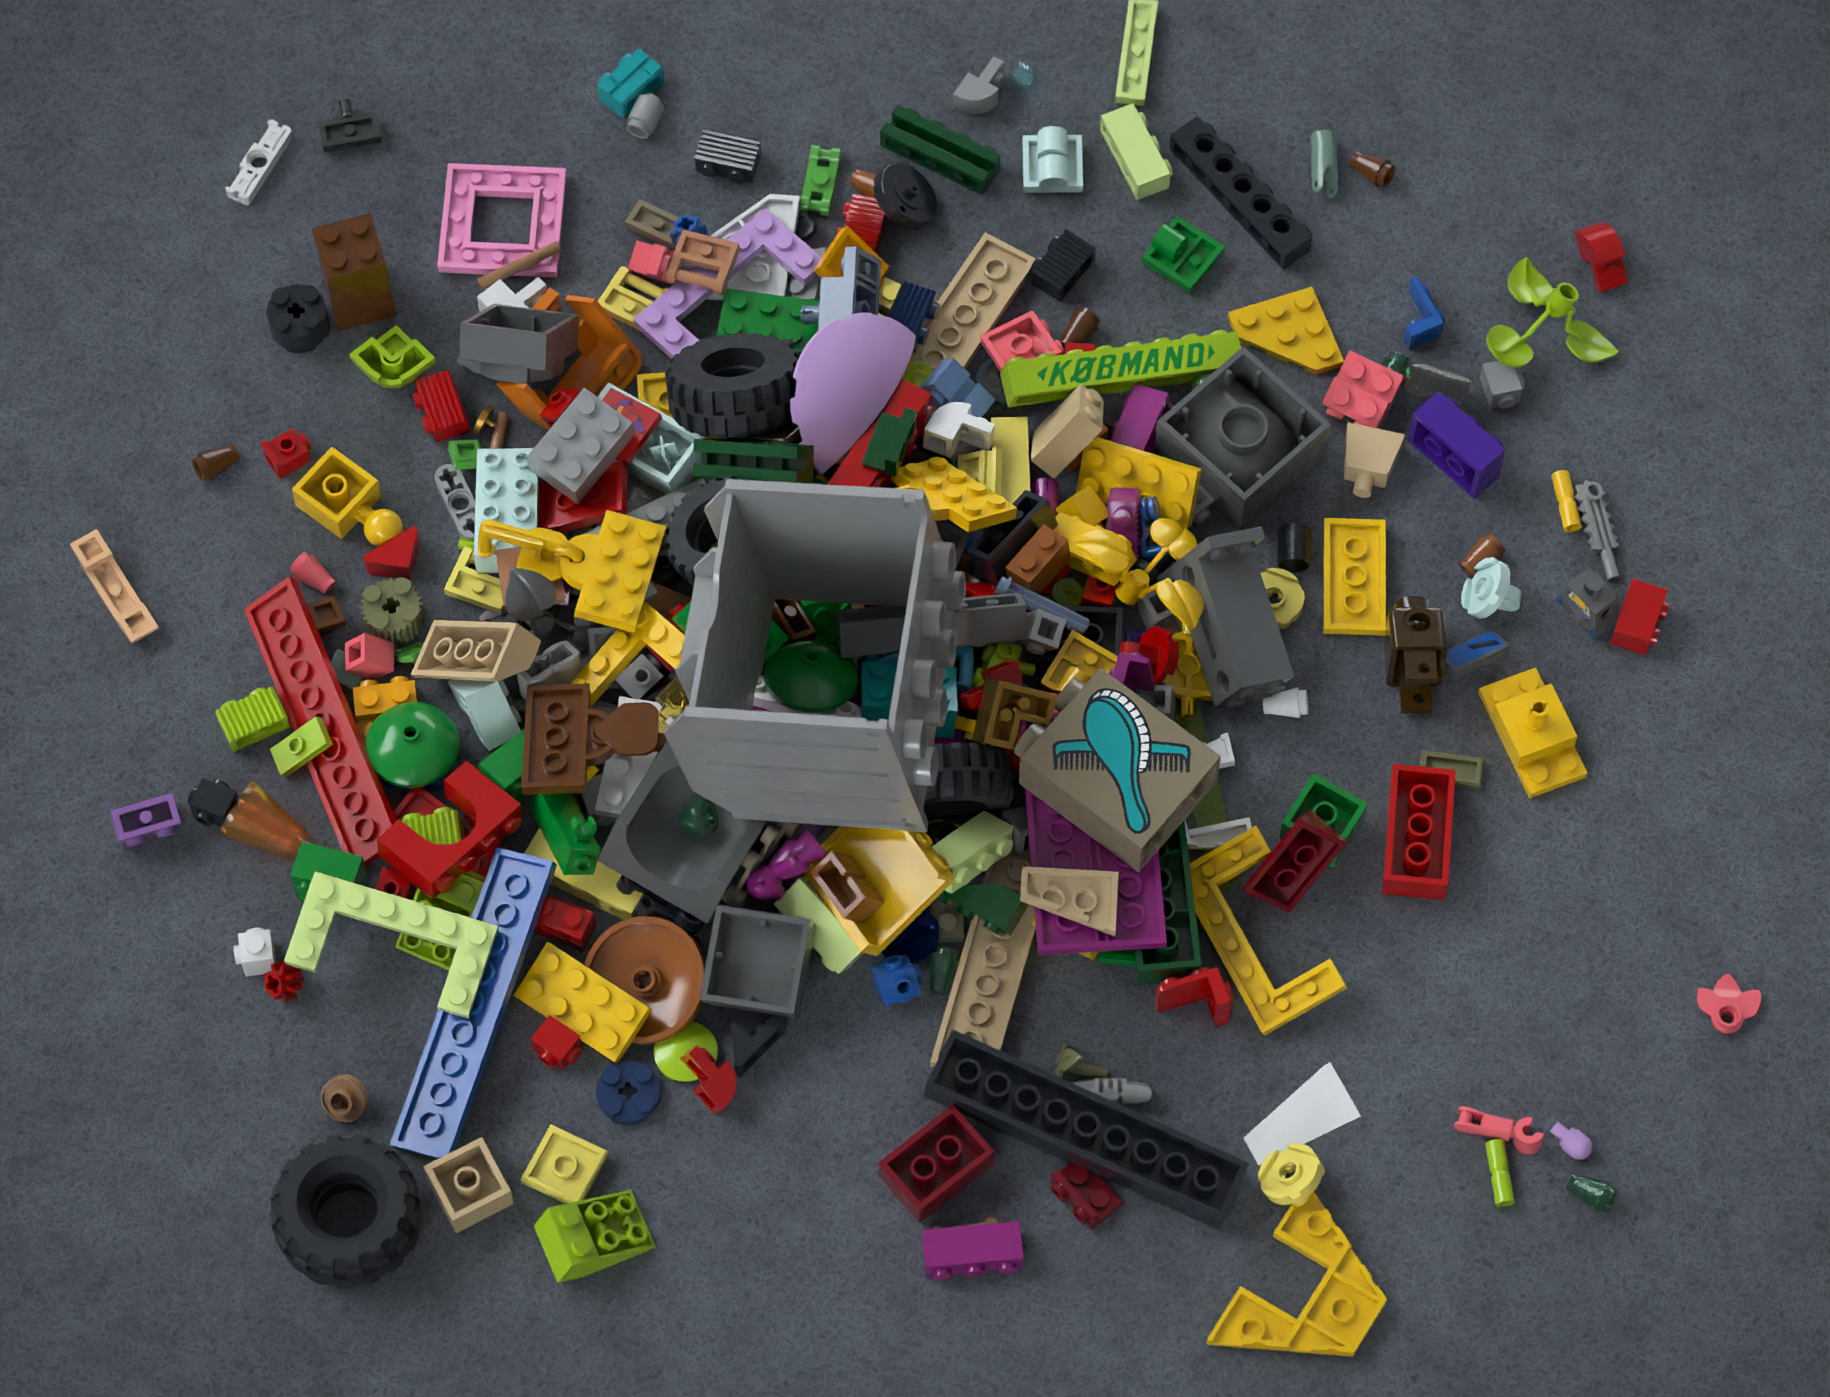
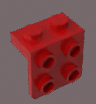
M1204 967L1193 971L1190 976L1181 979L1171 977L1162 981L1156 988L1155 1008L1157 1013H1161L1206 999L1215 1026L1218 1027L1228 1024L1229 1012H1232L1231 1001L1234 1000L1229 982L1223 983L1218 967L1213 969Z

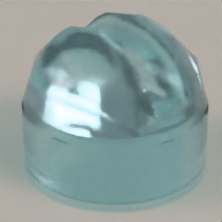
M1022 61L1012 72L1009 80L1019 87H1027L1033 81L1034 71L1028 64Z

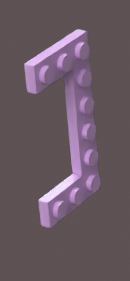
M766 208L727 239V241L739 243L741 248L729 280L764 250L803 285H807L817 276L813 270L822 257ZM697 266L690 270V272L714 278L718 274L717 271ZM678 281L633 318L634 325L672 359L675 354L681 352V349L699 341L680 321L710 297L714 291Z

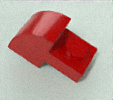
M1007 659L980 671L984 684L957 695L961 707L973 709L976 712L980 708L986 679L999 680L1021 686L1022 673L1018 661Z
M696 1045L686 1051L680 1059L701 1081L692 1091L715 1114L722 1111L732 1100L736 1090V1075L729 1061L716 1067L714 1064L715 1059L711 1053L705 1048L700 1049Z

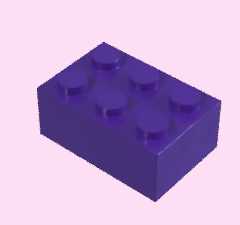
M1438 391L1413 413L1408 441L1473 499L1479 496L1500 476L1505 454L1502 442L1497 437L1486 433L1474 417L1467 416L1462 412L1458 404L1451 397H1445Z

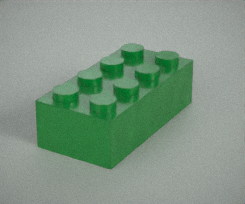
M727 288L716 336L733 335V333H757L767 337L773 336L779 338L782 342L786 341L801 355L806 344L818 332V323L808 325L802 323L800 314H807V312H801V308L803 305H819L820 301Z

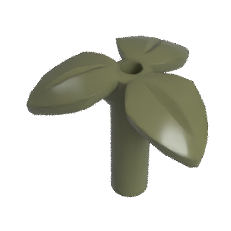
M1068 1043L1061 1047L1055 1061L1057 1065L1054 1072L1055 1076L1064 1079L1067 1074L1071 1073L1093 1079L1107 1078V1068L1081 1063L1080 1061L1083 1057L1078 1052L1070 1049L1071 1045Z

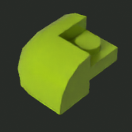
M397 325L377 340L372 336L349 354L352 362L373 382L383 388L399 389L412 383L435 365V357L416 338L411 340Z

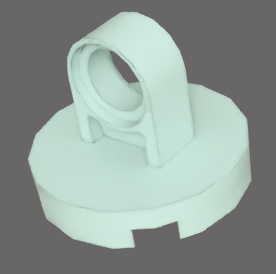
M1493 557L1480 561L1474 567L1478 571L1473 579L1467 578L1461 594L1462 607L1468 610L1467 613L1479 619L1487 618L1497 609L1504 611L1518 610L1520 608L1522 592L1520 589L1510 585L1508 565Z

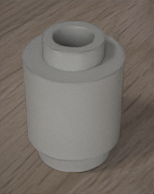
M654 94L640 95L637 98L627 118L628 125L626 128L631 135L639 139H647L649 135L654 133L665 111L661 99Z

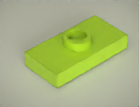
M314 717L273 746L270 751L280 775L287 777L332 746L333 743L323 719Z

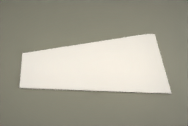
M1330 1062L1318 1070L1248 1133L1244 1140L1257 1164L1261 1165L1266 1157L1276 1149L1280 1153L1283 1150L1289 1149L1286 1146L1288 1144L1307 1143L1361 1116Z

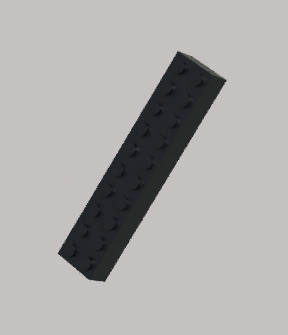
M953 1029L925 1085L924 1097L948 1108L954 1104L963 1115L1076 1166L1085 1168L1089 1172L1220 1230L1249 1165V1162Z

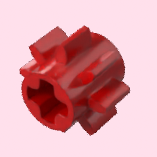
M283 961L271 964L272 971L264 974L266 991L274 996V1000L283 998L285 1001L297 998L296 991L303 989L304 977L301 970L287 965Z

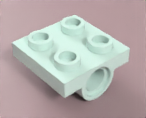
M1058 126L1044 127L1038 131L1037 135H1023V193L1083 192L1082 135H1067V131Z

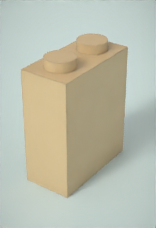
M1080 384L1033 432L1031 461L1051 477L1055 478L1102 431L1104 401L1100 394L1094 389L1088 390Z

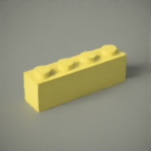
M1028 417L991 418V423L995 424L991 450L993 447H997L1002 451L1001 496L1012 504L1025 490L1030 492Z
M538 829L524 853L552 860L557 864L550 885L622 920L638 917L635 906L641 897L648 896L635 890L630 895L621 893L617 889L616 883L622 874L597 861L594 875H564L540 829Z

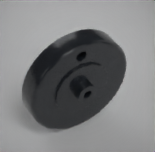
M893 162L886 165L876 174L873 183L876 200L885 215L894 223L909 230H919L935 218L938 208L935 192L928 180L918 170L905 163Z

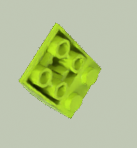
M472 871L463 873L455 880L450 890L446 893H440L434 900L418 888L413 901L471 918L486 877ZM400 933L395 946L397 949L448 971L456 952L454 948L404 933Z
M632 1190L549 1207L534 1225L557 1283L585 1277L656 1247Z

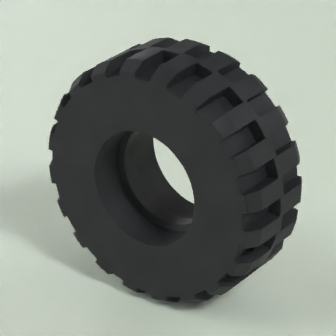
M733 333V335H718L707 340H699L695 344L681 349L679 354H675L666 369L665 377L669 412L680 427L683 426L686 431L698 433L703 437L712 436L718 439H728L729 437L745 438L755 434L761 435L772 429L776 430L787 421L790 422L792 420L790 400L795 397L797 380L793 378V374L800 355L786 341L782 342L777 337H767L757 333Z

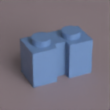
M955 358L940 362L920 387L932 394V405L940 408L953 402L972 404L971 415L975 417H982L995 401L979 383L975 384L969 378L971 374Z

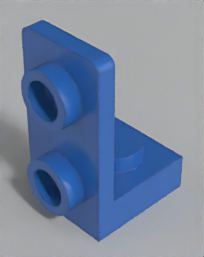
M1417 276L1410 279L1408 291L1423 318L1415 319L1406 326L1403 341L1409 350L1441 337L1443 325L1445 324L1442 311L1434 307L1426 284H1421Z

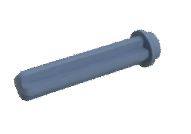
M1003 576L995 589V594L1020 592L1026 604V609L1030 611L1040 609L1067 619L1064 628L1070 631L1074 630L1081 635L1086 632L1090 622L1088 618L1013 582L1010 576L1008 579Z

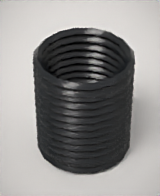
M1300 523L1282 525L1278 528L1277 566L1288 572L1306 570L1310 567V528Z

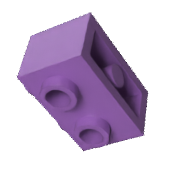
M172 793L110 811L118 843L126 842L127 847L144 843L145 836L155 833L157 838L175 834V828L181 824Z

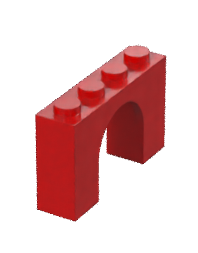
M468 761L464 762L444 780L445 797L465 812L475 823L474 829L466 838L447 845L431 843L422 838L400 819L377 838L378 856L432 900L440 893H446L450 890L458 877L463 873L470 872L484 854L494 851L499 841L508 833H514L522 822L521 804Z

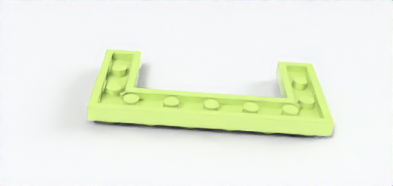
M314 872L284 959L285 964L316 973L336 913L456 949L437 1008L438 1010L469 1019L498 932V926Z

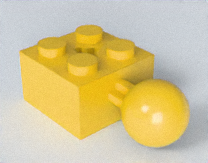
M333 447L292 488L295 506L341 540L358 522L364 525V534L367 540L376 547L383 545L403 532L402 521L395 512L389 509H378L375 511L372 509V506L382 497L378 480Z

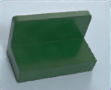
M905 407L901 418L881 413L863 457V467L891 476H897L916 428V410Z

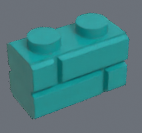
M639 48L632 55H624L618 67L612 73L607 72L600 78L597 86L599 99L620 117L625 118L630 114L640 95L653 93L665 81L664 69Z

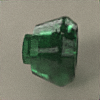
M701 795L686 803L682 807L681 812H679V825L688 835L705 839L710 838L718 828V813L714 803Z

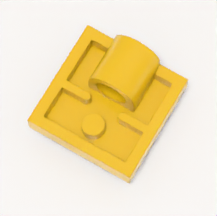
M1072 630L1041 680L1040 685L1053 693L1060 694L1073 678H1078L1086 684L1099 668L1108 673L1110 669L1115 668L1118 656Z

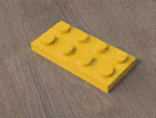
M1095 437L1083 449L1076 493L1091 485L1099 498L1107 504L1111 488H1139L1141 490V499L1144 497L1149 499L1151 496L1157 497L1160 506V518L1174 520L1180 523L1183 528L1188 529L1192 526L1202 469Z
M1324 518L1323 634L1385 636L1386 520Z
M548 941L513 995L545 1017L551 1015L579 1034L583 1042L615 1063L620 1062L652 1011L650 1007Z

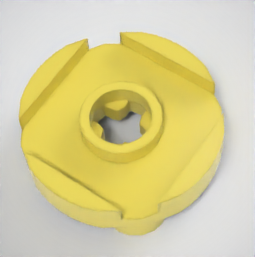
M1280 568L1266 569V572H1262L1261 576L1268 596H1272L1273 593L1278 594L1280 602L1271 604L1278 628L1286 629L1302 612L1305 599L1304 591L1298 584L1299 580L1292 573Z
M1292 1143L1286 1145L1289 1149L1283 1150L1280 1153L1276 1149L1266 1157L1260 1166L1258 1179L1261 1182L1262 1191L1273 1203L1301 1206L1308 1201L1309 1195L1319 1185L1325 1168L1309 1146ZM1296 1170L1292 1177H1285L1287 1173H1293Z

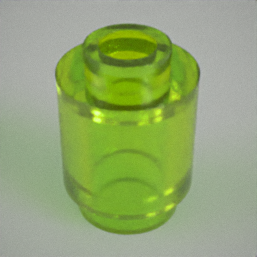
M1061 579L1053 587L1051 601L1061 605L1081 606L1083 588L1074 579Z

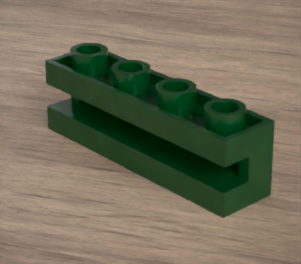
M897 105L892 112L891 123H885L880 130L881 147L981 195L985 194L1001 168V154L994 148L976 143L966 134L951 131L938 121L926 119L911 108Z
M694 439L693 451L702 452V463L693 464V476L705 477V482L709 483L708 480L714 478L723 480L724 476H735L737 479L738 477H744L753 481L813 482L814 445L738 439Z

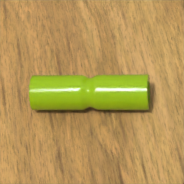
M1502 1139L1486 1142L1485 1146L1489 1169L1492 1173L1491 1181L1495 1204L1497 1207L1511 1206L1515 1203L1511 1176L1508 1173L1509 1165L1505 1142Z

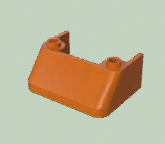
M567 295L564 299L581 319L578 327V351L581 355L548 397L539 389H531L528 384L500 380L496 384L526 418L547 431L551 427L539 415L549 403L551 395L558 391L560 387L571 390L577 388L581 391L583 388H586L598 397L608 382L624 390L641 368L642 355L639 349L594 298Z

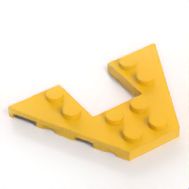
M1313 1192L1309 1195V1199L1305 1204L1301 1206L1291 1204L1273 1233L1275 1239L1328 1269L1298 1319L1240 1286L1207 1338L1206 1344L1349 1357L1355 1355L1385 1306L1387 1299L1381 1289L1371 1279V1274L1365 1265H1362L1355 1255L1351 1244L1341 1229L1332 1220L1328 1209L1324 1208Z

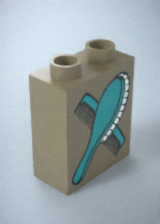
M1099 668L1086 684L1078 678H1073L1063 688L1056 699L1054 707L1060 714L1046 729L1036 722L1021 736L1014 749V753L1020 757L1019 784L1139 873L1217 783L1221 756L1110 674Z

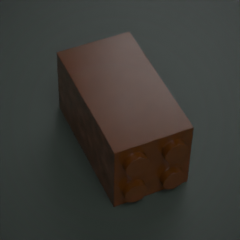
M371 213L312 228L323 281L338 331L395 317L396 311L387 266Z

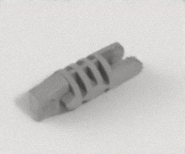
M1094 1078L1071 1082L1124 1107H1127V1104L1147 1103L1153 1095L1151 1093L1152 1088L1147 1083L1127 1082V1078Z

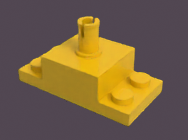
M1536 667L1479 688L1478 694L1529 799L1587 777L1588 773L1575 748L1577 734L1552 683L1544 685Z

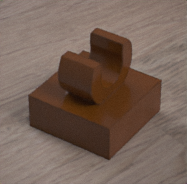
M335 595L306 603L321 636L332 633L335 629L345 627L346 619Z

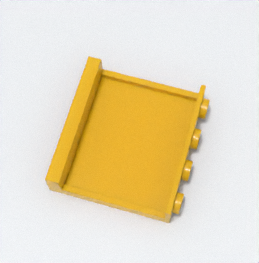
M840 826L821 845L826 855L831 851L852 856L866 875L864 880L871 882L885 902L862 924L843 919L810 873L822 860L811 861L810 868L804 872L859 951L878 956L955 880L949 871L950 864L943 856L935 852L932 848L933 841L925 832Z

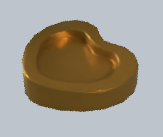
M487 405L483 409L473 433L479 435L486 424L491 427L495 425L496 422L490 419L495 408Z

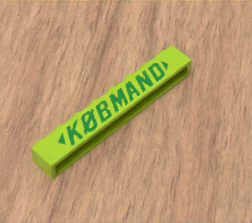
M1218 330L1206 336L1188 334L1181 339L1159 338L1152 343L1146 344L1135 341L1116 348L1105 345L1096 348L1094 351L1083 352L1082 349H1075L1064 355L1054 356L1053 353H1045L1037 358L1027 360L1024 357H1016L1006 362L1000 376L1008 407L1065 400L1080 384L1088 390L1094 389L1100 395L1132 391L1135 384L1155 388L1191 383V380L1196 376L1212 374L1240 350L1241 345L1237 331L1227 333L1226 330Z

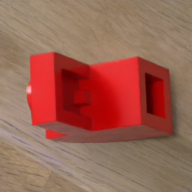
M1599 222L1574 231L1581 259L1590 262L1598 291L1602 292L1629 283L1622 259L1625 256L1623 246L1617 233L1609 224Z

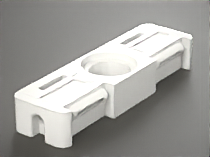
M274 120L268 121L269 128L258 144L254 142L239 165L241 171L231 187H225L229 198L244 205L251 204L293 137L290 127L283 125L280 128L278 122ZM259 157L267 160V164L261 168H255L251 165L252 161Z

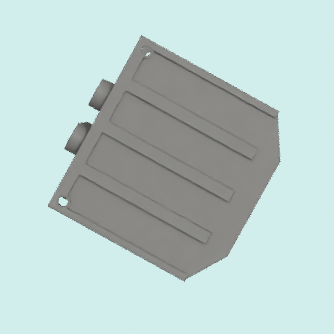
M726 479L725 486L706 504L704 509L718 545L717 548H712L694 566L693 571L696 576L680 664L675 670L690 703L689 706H686L685 711L664 732L692 791L732 812L734 819L927 832L928 820L923 810L927 786L935 785L938 775V750L936 747H933L936 727H943L946 721L948 697L946 688L942 687L945 668H953L955 663L957 638L955 630H952L954 610H962L966 581L964 572L955 571L954 543L942 542L925 491ZM775 599L907 607L889 721L879 719V722L867 721L866 718L753 711L755 688L758 678L763 671Z

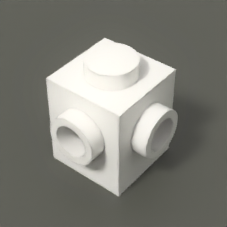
M251 928L246 933H239V945L234 946L236 965L242 964L245 976L260 975L272 971L271 964L276 963V955L270 929Z

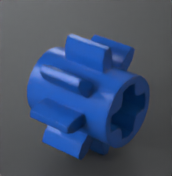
M690 215L682 216L676 222H673L675 231L669 233L672 243L676 245L683 230L709 235L706 225L701 223L700 217L694 218Z

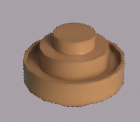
M340 1074L331 1078L323 1087L321 1103L325 1112L331 1118L340 1122H352L358 1119L367 1109L369 1096L367 1089L359 1079L348 1074Z

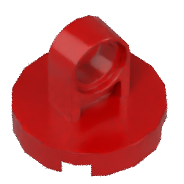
M1155 626L1148 629L1138 643L1122 641L1119 653L1129 654L1134 652L1149 658L1156 685H1166L1163 681L1167 674L1173 676L1177 667L1179 643L1173 641L1172 635H1175L1173 631Z

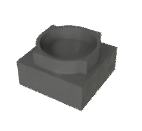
M494 303L460 323L459 359L473 361V373H480L485 377L495 380L528 384L529 382L552 379L564 372V358L578 350L579 315Z
M716 905L700 1000L710 1005L800 1019L816 924L811 919Z

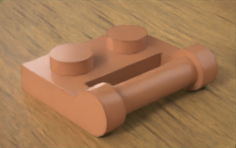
M683 230L668 266L666 281L672 283L680 281L712 289L715 294L724 295L741 250L739 243ZM683 263L717 271L718 274L714 278L682 270L681 268Z

